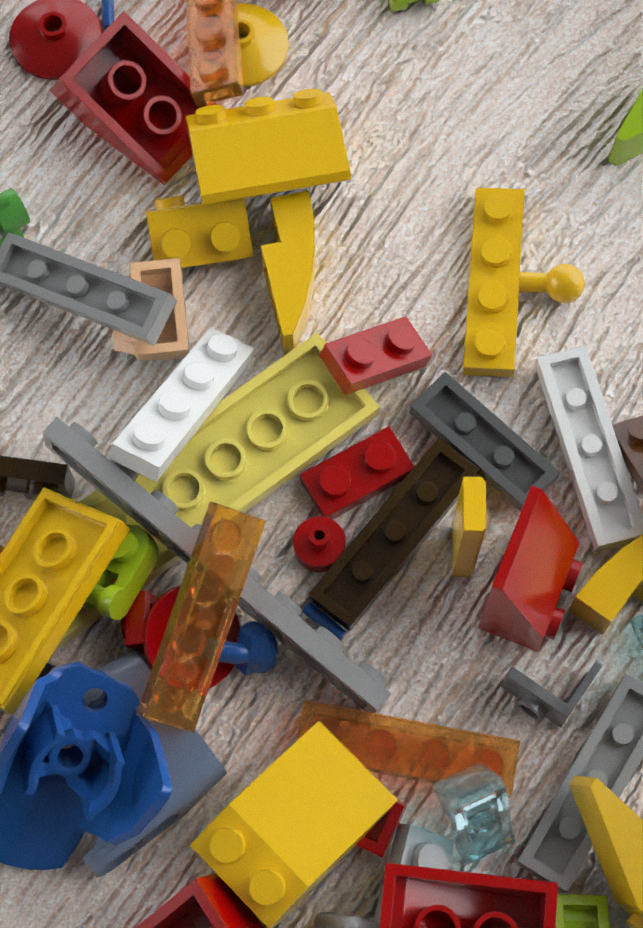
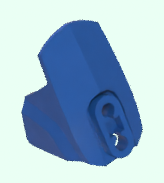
M80 662L52 668L46 676L37 679L28 690L13 714L0 744L1 863L29 870L62 868L86 832L99 836L105 842L116 846L139 835L169 800L172 794V785L160 738L146 719L144 709L132 686L120 682L102 671L94 670ZM93 688L103 690L99 699L91 701L88 707L84 705L83 695L86 691ZM66 745H73L70 748H62Z

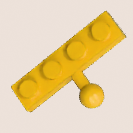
M476 188L463 364L464 375L514 377L519 292L547 293L552 300L566 304L577 300L584 291V276L577 267L571 264L556 265L548 273L520 272L525 189Z

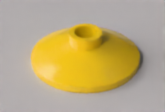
M230 4L213 11L202 21L195 35V55L202 70L213 80L232 87H250L267 81L280 70L288 53V37L281 21L269 10L254 4ZM240 34L248 35L247 37L242 39L234 37Z

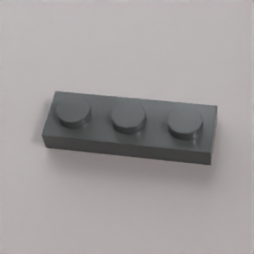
M444 372L410 405L409 413L437 438L480 468L479 475L520 512L531 485L541 488L545 492L558 479L560 474L558 469L448 373Z

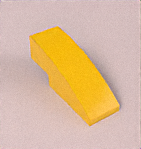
M309 190L270 198L271 221L277 243L261 246L263 271L284 356L297 347L305 328L312 301L315 277V231Z
M643 535L623 547L598 569L575 596L568 609L602 635L632 594L643 601Z

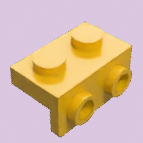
M184 195L155 199L156 209L146 210L153 260L180 258L181 268L253 257L245 198L203 205L202 202L185 204Z

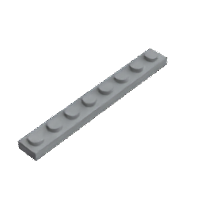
M56 417L42 432L45 446L250 617L263 624L279 641L368 715H374L389 698L391 693L383 687L386 679L379 671L365 661H361L358 665L351 661L341 652L344 644L333 633L322 626H319L315 631L299 617L303 611L292 599L281 592H277L275 596L258 584L261 576L252 566L238 557L233 562L216 549L220 543L212 533L198 523H195L191 528L175 515L179 509L165 494L156 489L151 494L135 482L138 477L135 471L111 459H107L95 449L97 441L84 427L76 422L68 426Z

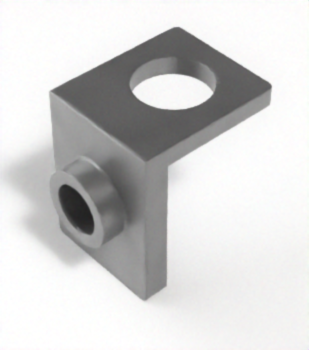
M597 660L595 661L568 703H565L514 667H511L505 675L501 687L517 697L515 704L524 713L538 721H543L546 717L561 728L603 664Z

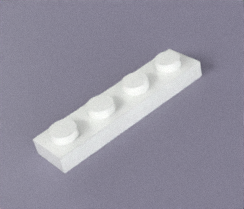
M210 327L111 445L109 459L157 482L251 364L255 348Z
M586 345L539 356L536 359L535 367L594 551L598 552L629 544L643 535V516Z

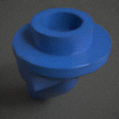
M249 621L241 626L237 643L203 637L199 658L235 664V667L244 675L267 673L274 668L278 646L270 630L257 621Z

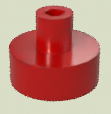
M323 516L311 517L303 521L294 533L293 549L295 557L300 565L307 570L326 572L345 551L346 539L343 529L330 518Z

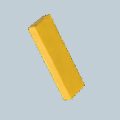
M463 477L452 523V577H470L475 569L486 532V481L483 480V477Z

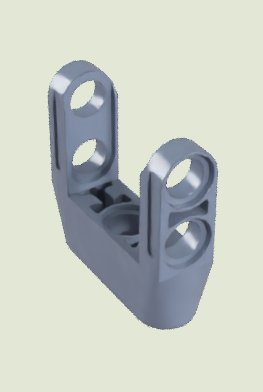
M135 650L96 670L102 671L108 676L132 686L144 709L146 719L159 735L172 785V794L166 804L139 835L116 846L105 842L99 836L97 837L94 847L84 857V861L96 878L104 876L179 820L227 774L218 758ZM93 688L86 691L83 695L84 705L88 707L91 701L99 699L103 690Z

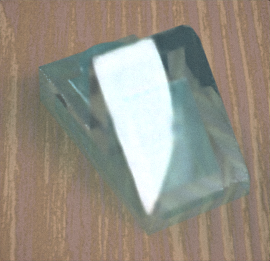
M484 764L473 765L433 784V790L450 820L455 847L465 865L515 843L506 786L501 777Z

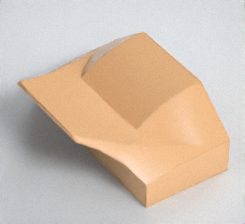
M180 258L130 263L129 278L168 292L177 302L155 346L113 330L114 351L133 354L139 361L185 358L190 349Z

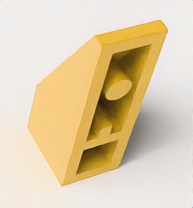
M575 775L570 781L569 786L613 898L630 915L626 920L627 925L630 928H643V820L598 778Z

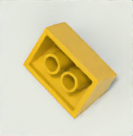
M304 89L294 93L293 98L274 101L271 97H256L247 100L244 103L245 106L225 109L222 105H208L197 109L196 114L186 116L194 168L203 205L351 180L350 166L339 114L330 92L323 93L320 89Z

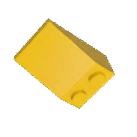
M318 721L234 798L190 846L268 928H272L283 922L390 808L398 802V799L321 721Z

